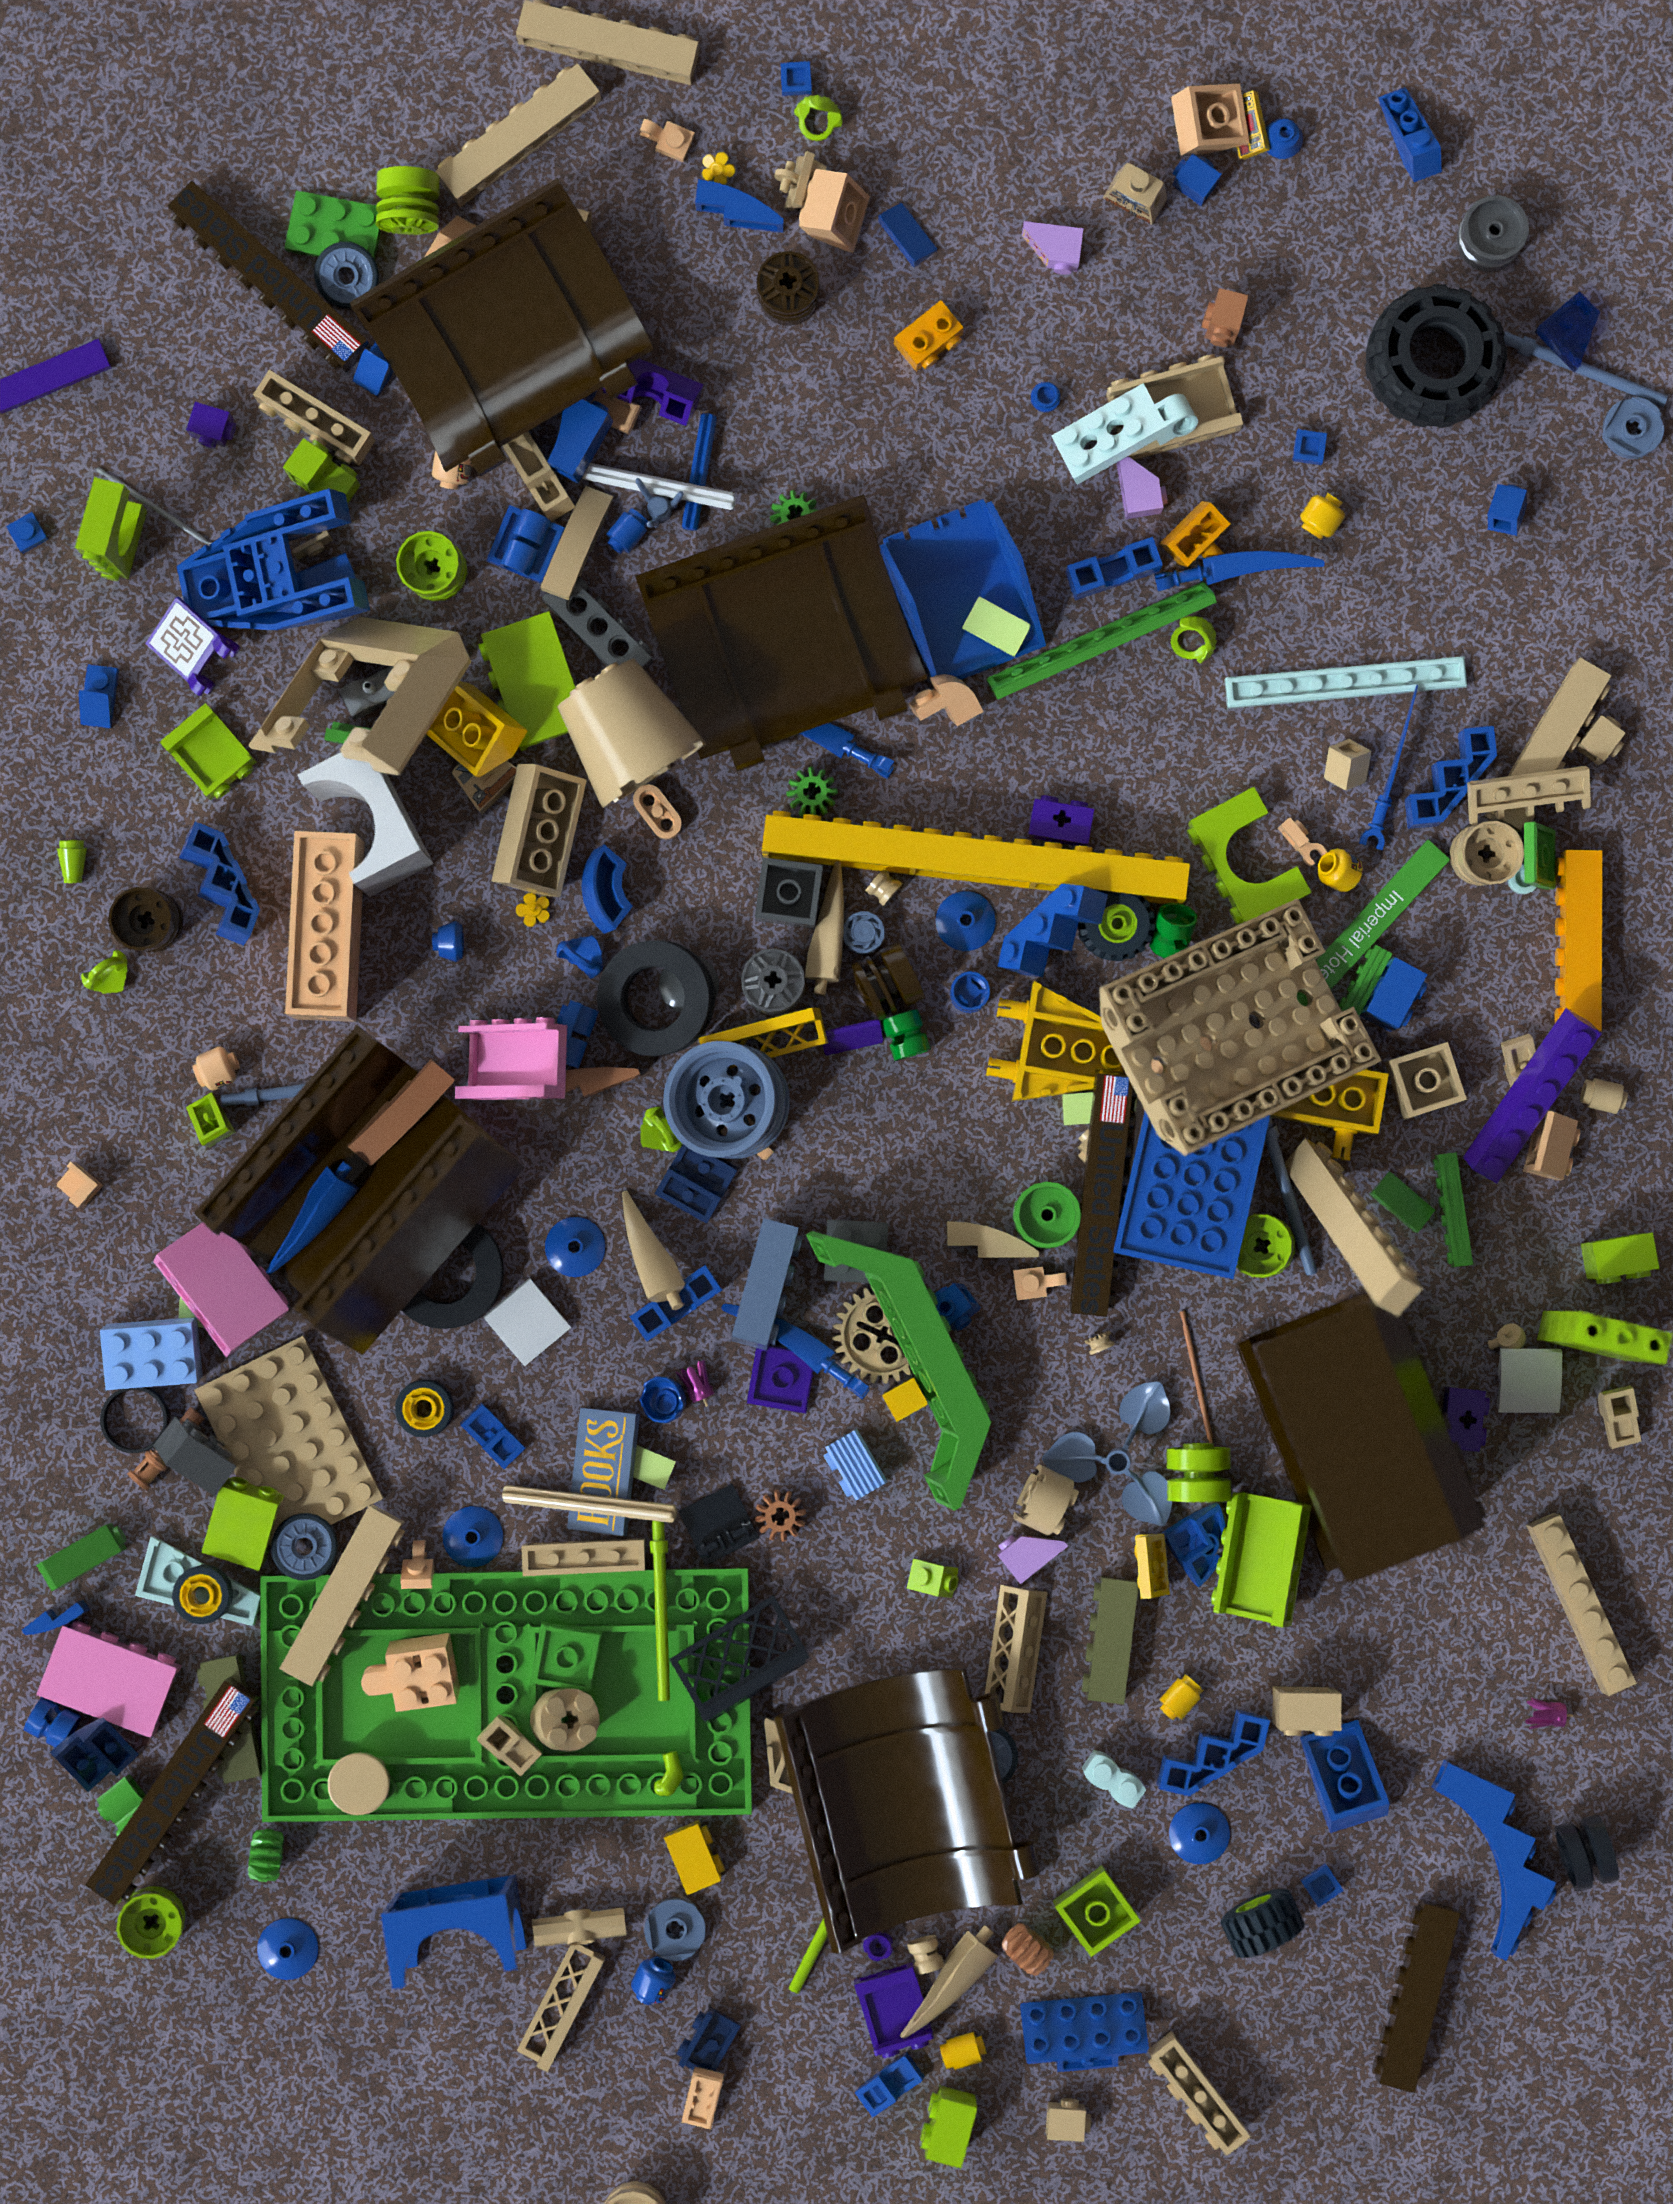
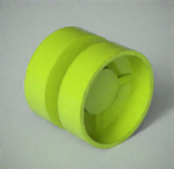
M1184 1443L1183 1447L1166 1448L1167 1469L1184 1472V1477L1167 1480V1501H1231V1480L1214 1477L1215 1471L1231 1468V1448L1214 1447V1443Z

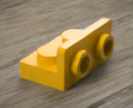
M1164 1533L1136 1535L1134 1553L1138 1562L1139 1575L1137 1584L1140 1589L1141 1599L1169 1595Z

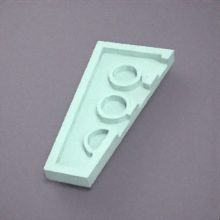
M151 1536L135 1596L174 1606L172 1592L178 1577L192 1567L206 1564ZM229 1578L233 1588L232 1604L228 1611L220 1618L254 1626L261 1603L260 1594ZM199 1586L196 1590L197 1599L204 1603L208 1602L210 1594L207 1588Z

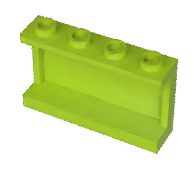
M548 611L481 634L483 643L478 644L482 658L484 662L490 660L493 671L488 672L493 689L499 688L502 700L498 701V705L528 730L519 745L521 752L527 750L529 746L569 733L557 706L571 696L569 693L576 687L550 612Z
M1243 1491L1233 1492L1231 1501H1227L1226 1513L1229 1515L1227 1527L1223 1529L1221 1543L1224 1545L1222 1557L1218 1559L1216 1573L1219 1575L1218 1585L1214 1588L1211 1597L1214 1613H1227L1255 1619L1282 1628L1292 1626L1311 1505Z

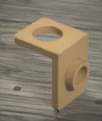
M327 530L322 531V534L293 549L292 553L297 560L306 555L313 557L321 553L325 549L324 545L333 541Z

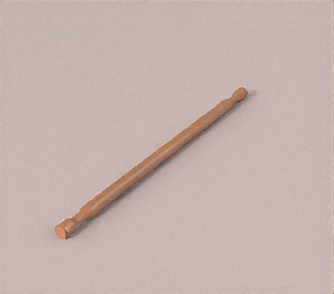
M1181 1311L1179 1313L1183 1322V1331L1205 1431L1209 1443H1213L1212 1430L1190 1330L1186 1321V1312Z

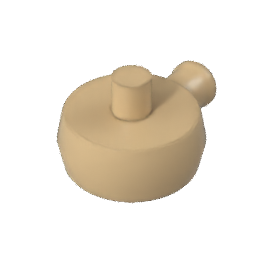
M1507 1324L1498 1331L1497 1338L1488 1340V1346L1491 1350L1497 1347L1502 1349H1520L1526 1341V1335L1524 1330L1517 1324Z

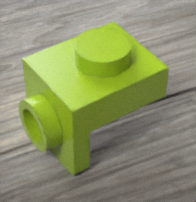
M913 1559L907 1589L937 1597L952 1598L958 1585V1568Z

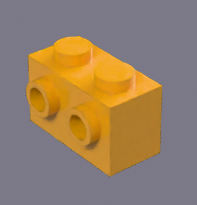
M940 300L894 337V345L916 372L922 367L927 370L938 361L939 357L937 355L943 350L951 351L961 343L964 327Z

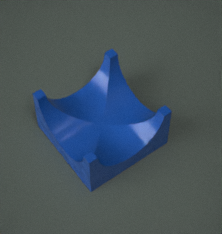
M516 1874L397 1893L381 1913L392 1990L405 1988L406 1969L419 1966L421 1941L441 1930L464 1929L482 1936L497 1951L504 1971L516 1970L518 1968L516 1951L527 1949Z

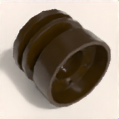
M778 252L768 257L761 265L756 278L759 306L764 315L774 323L783 326L799 325L808 320L817 309L820 299L818 271L812 261L797 252ZM789 280V283L793 284V288L787 289L784 281Z
M143 887L127 889L117 896L109 909L108 917L110 931L118 943L128 949L153 953L166 950L177 941L182 932L184 920L181 907L173 897L163 891ZM148 916L154 919V925H148L147 922H144L145 917Z
M898 942L879 950L882 965L878 967L869 956L866 957L865 961L869 968V971L866 973L859 962L851 965L854 972L855 985L865 1005L876 1015L879 1021L886 1019L885 1012L881 1006L885 1003L893 1015L897 1013L894 1001L897 997H900L907 1007L925 999V994L917 976Z

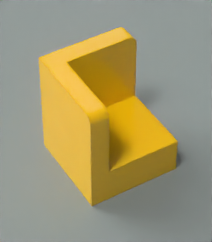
M914 1377L882 1394L896 1422L927 1405V1400Z

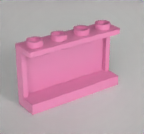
M515 1018L514 1024H510V1020L492 1019V1025H488L486 1020H470V1026H458V1032L468 1033L470 1036L468 1086H455V1099H565L567 1025L555 1024V1018H536V1023H532V1019Z
M202 1222L160 1251L153 1262L223 1354L228 1357L239 1346L278 1318L281 1319L289 1310L287 1307L288 1301L280 1290L275 1291L268 1282L270 1278L264 1268L261 1266L257 1267L250 1257L252 1255L247 1246L238 1243L237 1240L223 1232L219 1235L215 1234Z
M73 1621L72 1624L67 1623L63 1625L36 1695L99 1719L104 1717L110 1723L151 1738L156 1735L160 1722H158L175 1676L180 1671L182 1665L175 1663L176 1658L171 1655L159 1652L158 1656L147 1653L148 1648L139 1643L130 1642L129 1645L118 1642L119 1637L115 1634L102 1631L101 1635L91 1632L89 1631L91 1626L83 1622Z

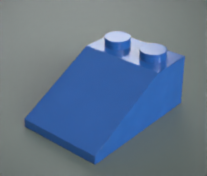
M1358 1720L1341 1724V1731H1333V1736H1316L1312 1733L1300 1737L1317 1798L1330 1833L1388 1815L1390 1802Z

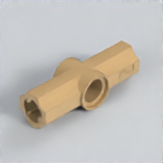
M624 1908L605 1909L591 1912L589 1909L566 1912L563 1916L532 1919L535 1947L565 1943L570 1946L592 1943L595 1939L626 1936Z

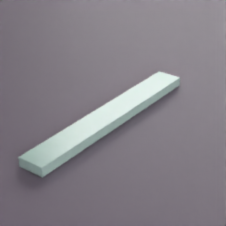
M1464 656L1225 678L1227 709L1414 692L1416 684L1418 685L1417 692L1467 687Z

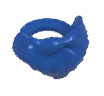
M593 935L571 939L570 941H561L558 944L556 956L567 959L571 964L577 965L590 979L596 977L603 970L602 950Z

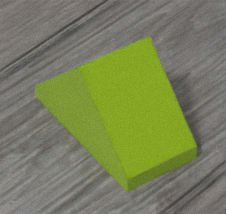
M212 1092L186 1107L202 1146L210 1148L236 1133Z

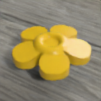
M720 151L715 157L712 154H707L703 158V164L707 168L702 171V176L707 181H711L714 178V182L726 185L727 177H732L735 174V166L731 163L726 164L729 157L725 152Z
M528 893L524 895L523 900L525 904H518L516 906V914L519 917H524V924L528 927H533L536 925V918L540 923L547 922L550 917L549 912L546 911L550 905L549 900L542 896L536 902L535 894Z

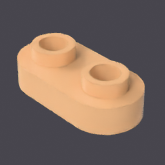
M650 784L639 787L633 796L634 806L656 836L664 840L675 838L682 828L679 814L659 788ZM646 796H652L655 801L653 805L646 806L643 803V799ZM666 819L671 820L673 823L669 830H664L661 827V823Z

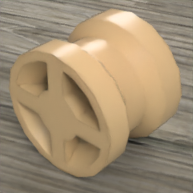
M884 868L865 891L869 895H875L879 898V903L885 906L903 883L899 880H893L889 876V872Z

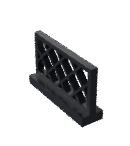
M772 1595L669 1660L698 1708L705 1723L709 1724L812 1660V1657L803 1645L777 1599ZM771 1604L778 1614L775 1627L758 1623L761 1611ZM755 1615L754 1622L747 1621V1619ZM781 1621L787 1630L779 1628ZM744 1623L753 1626L749 1643L732 1639L737 1625ZM757 1627L774 1631L770 1648L753 1645ZM729 1631L728 1638L720 1637L721 1635ZM778 1632L789 1634L796 1646L787 1652L774 1650ZM718 1639L727 1642L723 1659L706 1656L708 1645L711 1641ZM731 1643L748 1647L744 1664L727 1661ZM703 1647L702 1654L694 1653ZM752 1648L768 1652L766 1664L761 1668L748 1666ZM773 1653L780 1655L771 1661ZM689 1655L700 1657L697 1675L685 1673L679 1661ZM705 1659L721 1663L717 1681L701 1677ZM726 1664L742 1668L740 1680L733 1685L722 1682ZM747 1669L754 1671L745 1677ZM688 1677L695 1679L694 1687ZM700 1680L716 1684L713 1697L702 1703L697 1694ZM721 1685L728 1687L719 1693Z

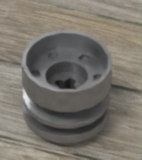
M777 948L764 949L754 954L745 964L741 975L742 990L748 1003L758 1012L770 1016L783 1015L794 1009L801 1001L805 990L804 971L799 961L789 952ZM772 973L777 974V979L782 980L781 984L775 985V989H771L769 983L764 982L765 978H770Z

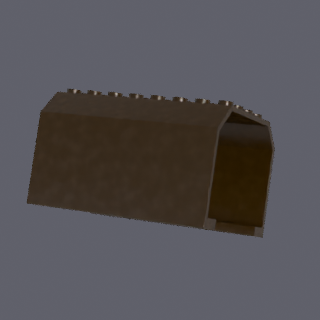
M356 1025L193 1214L215 1234L225 1233L247 1246L270 1264L293 1226L310 1188L324 1169L329 1167L336 1171L343 1161L350 1164L353 1169L346 1179L356 1185L359 1190L334 1220L310 1244L278 1268L277 1271L303 1295L293 1308L310 1325L363 1355L525 1167L444 1094L373 1165L370 1166L348 1148L349 1143L386 1101L390 1102L407 1081H412L418 1072L364 1029Z
M1369 1293L1342 1301L1235 1343L1298 1503L1311 1505L1308 1530L1323 1569L1329 1572L1339 1568L1344 1581L1348 1584L1461 1541L1486 1527L1483 1518L1487 1517L1481 1501H1476L1471 1489L1475 1488L1471 1474L1468 1470H1463L1459 1461L1463 1459L1460 1446L1457 1441L1452 1442L1448 1430L1452 1429L1449 1418L1445 1412H1440L1436 1401L1440 1400L1438 1390L1433 1382H1428L1425 1371H1428L1426 1360L1422 1353L1417 1354L1413 1342H1416L1417 1338L1411 1324H1405L1402 1314L1396 1316L1376 1305Z

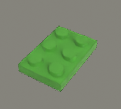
M296 191L284 249L288 252L319 257L332 244L353 242L368 250L375 259L381 229L376 226V216L379 213L376 211L375 205Z

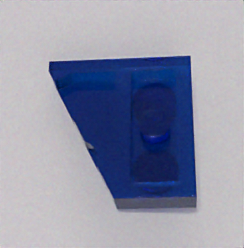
M1579 291L1540 324L1535 333L1575 373L1582 363L1584 352L1589 344L1600 311Z

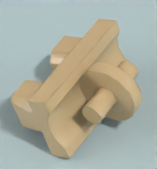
M806 151L804 156L797 157L796 164L792 161H787L785 169H777L775 171L774 178L781 181L779 190L788 193L784 209L794 211L797 208H804L808 196V189L806 188L808 180L813 179L815 169L826 170L825 165L814 160V153Z

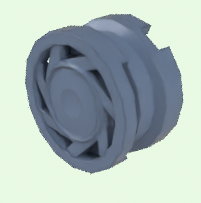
M860 911L852 914L844 924L843 940L850 951L859 955L875 952L884 940L885 929L883 923L877 915L871 912Z

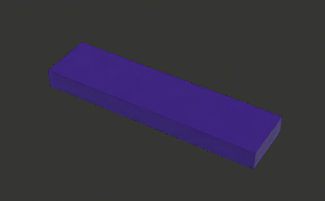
M96 339L0 379V413L3 414L111 369L101 341Z

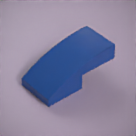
M482 1402L460 1422V1425L503 1469L525 1449V1446Z
M81 1600L59 1617L50 1609L21 1631L24 1635L46 1632L77 1619L89 1611L90 1608L84 1600Z
M906 2052L866 2081L854 2093L873 2118L897 2102L901 2095L922 2082L925 2076L908 2052Z

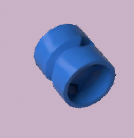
M971 971L957 976L950 989L951 1003L962 1013L971 1014L978 1012L985 1006L990 995L989 983L985 977Z
M41 1697L29 1715L23 1730L38 1739L43 1736L46 1737V1743L55 1748L76 1731L82 1717L68 1708L60 1710L59 1703Z

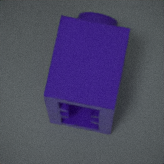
M1041 795L1040 799H1034L1027 838L1072 846H1088L1094 809L1088 808V803L1072 800L1070 805L1058 803L1059 798ZM1059 813L1065 814V820L1070 821L1065 823L1063 827H1058V822L1053 820V818L1059 816Z
M1445 1386L1442 1412L1447 1414L1452 1429L1448 1430L1452 1442L1457 1441L1461 1450L1480 1452V1447L1485 1446L1487 1429L1483 1428V1417L1488 1415L1490 1408V1399L1486 1397V1391ZM1467 1411V1416L1472 1417L1471 1423H1466L1464 1428V1423L1459 1422V1417L1465 1416Z

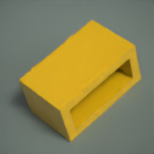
M697 1820L665 1834L664 1840L687 1895L721 1881V1872L725 1871L719 1854L713 1855L709 1844L713 1843V1838L707 1825L702 1827L700 1821Z

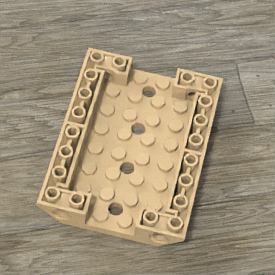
M1298 898L1100 988L1101 1024L1157 1135L1185 1156L1382 1061L1355 1008L1351 1007L1342 1012L1315 961L1316 958L1325 953V950ZM1298 992L1303 993L1307 997V1006H1303L1298 1002ZM1250 1014L1258 1017L1260 1021L1259 1028H1254L1250 1024ZM1201 1037H1206L1210 1040L1212 1044L1211 1051L1203 1049L1200 1043ZM1152 1060H1157L1162 1064V1074H1157L1153 1071L1151 1067Z

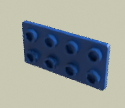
M1140 1992L1028 2002L1020 2005L1027 2064L1056 2062L1057 2072L1118 2067V2057L1121 2055L1142 2054L1149 2051L1143 2000Z

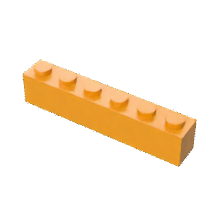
M1565 850L1560 853V858L1556 859V876H1560V888H1556L1555 903L1556 906H1560V918H1556L1555 934L1560 936V948H1556L1555 964L1560 966V978L1555 980V995L1560 996V1008L1555 1009V1023L1565 1008H1568L1591 1022L1602 1032V850Z

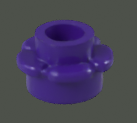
M880 1931L864 1940L863 1949L868 1953V1957L874 1961L887 1959L893 1951L891 1947L893 1940L888 1933H881ZM876 1943H880L881 1947L876 1948Z

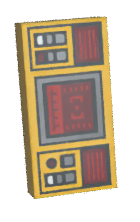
M1250 91L1242 95L1250 141L1246 145L1237 147L1239 158L1243 160L1270 150L1259 96L1256 91Z

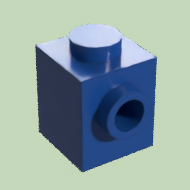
M1192 153L1187 161L1182 159L1174 169L1172 174L1176 177L1173 187L1202 206L1218 185L1222 174L1214 169V165L1203 156L1198 158Z
M1497 484L1488 511V530L1514 536L1518 535L1527 508V490L1521 489L1516 485L1506 486Z

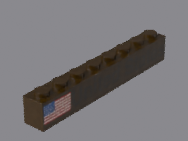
M192 180L167 206L173 215L170 219L182 231L188 228L194 234L192 237L193 241L204 251L210 248L216 254L214 260L226 271L231 267L238 274L236 280L248 291L253 287L260 294L258 300L270 311L275 307L282 314L280 320L293 331L297 327L304 334L301 339L313 350L317 347L326 354L323 359L333 369L337 370L340 367L347 373L361 358L364 349L369 350L371 346L362 334Z
M1095 1069L1080 1206L1081 1218L1077 1233L1069 1307L1070 1312L1073 1314L1107 1317L1108 1308H1114L1115 1291L1110 1290L1111 1279H1117L1118 1261H1114L1113 1250L1118 1232V1219H1121L1124 1201H1120L1121 1189L1127 1190L1128 1171H1124L1125 1159L1130 1160L1132 1141H1127L1128 1129L1133 1130L1135 1123V1111H1130L1131 1099L1137 1100V1094L1126 1072Z
M232 1677L223 1681L85 1884L86 1887L113 1906H116L122 1900L128 1902L137 1889L134 1882L140 1874L145 1876L155 1863L151 1857L157 1848L162 1851L173 1835L168 1833L175 1823L180 1825L190 1810L186 1808L192 1797L197 1800L206 1788L207 1784L203 1782L209 1772L216 1773L225 1760L221 1755L228 1746L232 1749L242 1735L238 1730L243 1722L249 1723L258 1712L259 1707L256 1705L260 1699L258 1695Z

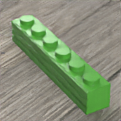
M1374 945L1372 948L1369 947L1364 955L1367 958L1363 965L1360 964L1355 972L1358 976L1355 981L1351 980L1346 989L1349 993L1346 998L1342 997L1338 1004L1342 1012L1354 1007L1358 1016H1360L1392 956L1391 952L1377 945Z
M1457 1152L1435 1155L1433 1168L1438 1172L1436 1187L1440 1189L1441 1197H1438L1439 1207L1443 1208L1444 1213L1441 1216V1222L1443 1227L1446 1226L1447 1233L1444 1234L1445 1245L1449 1246L1447 1262L1451 1264V1267L1473 1265Z

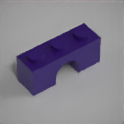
M637 359L630 363L628 366L638 384L615 398L630 404L634 398L639 396L653 398L661 405L659 416L687 426L697 409L704 384L642 359Z

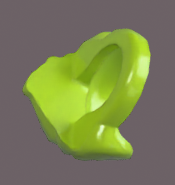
M806 96L800 100L794 110V114L799 118L801 133L812 141L824 140L832 134L835 127L842 126L841 110L837 104L826 96ZM811 107L828 112V127L822 134H812L806 128L805 119Z
M1198 616L1183 617L1180 619V626L1175 629L1171 636V646L1178 656L1189 660L1196 659L1198 663L1202 664L1214 653L1217 634L1212 623ZM1195 630L1203 637L1205 644L1195 651H1186L1179 645L1178 636L1183 631Z
M114 950L112 957L97 964L90 972L81 974L84 987L103 994L122 992L126 980L127 957L121 951Z
M652 1107L647 1109L644 1114L643 1124L640 1126L642 1147L673 1153L678 1151L683 1144L669 1127L662 1108Z

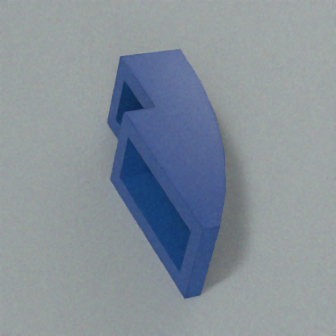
M698 179L695 199L696 211L724 214V226L783 233L784 219L755 197L730 186Z

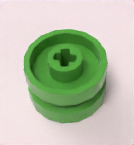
M1042 1182L1030 1186L1020 1194L1014 1204L1012 1218L1015 1230L1023 1241L1033 1247L1049 1249L1062 1246L1073 1238L1080 1225L1081 1211L1078 1200L1069 1189L1059 1183ZM1048 1209L1049 1212L1053 1213V1218L1049 1219V1221L1043 1220L1041 1217L1043 1210Z

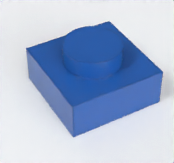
M810 61L780 63L782 96L812 94Z
M1297 429L1292 461L1322 465L1327 433Z
M33 512L6 526L22 554L49 540Z
M1326 1863L1300 1880L1318 1908L1344 1891Z

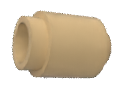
M1596 1078L1593 1080L1586 1079L1582 1087L1580 1103L1587 1104L1588 1108L1617 1114L1619 1109L1623 1110L1625 1108L1628 1092L1624 1091L1622 1084Z

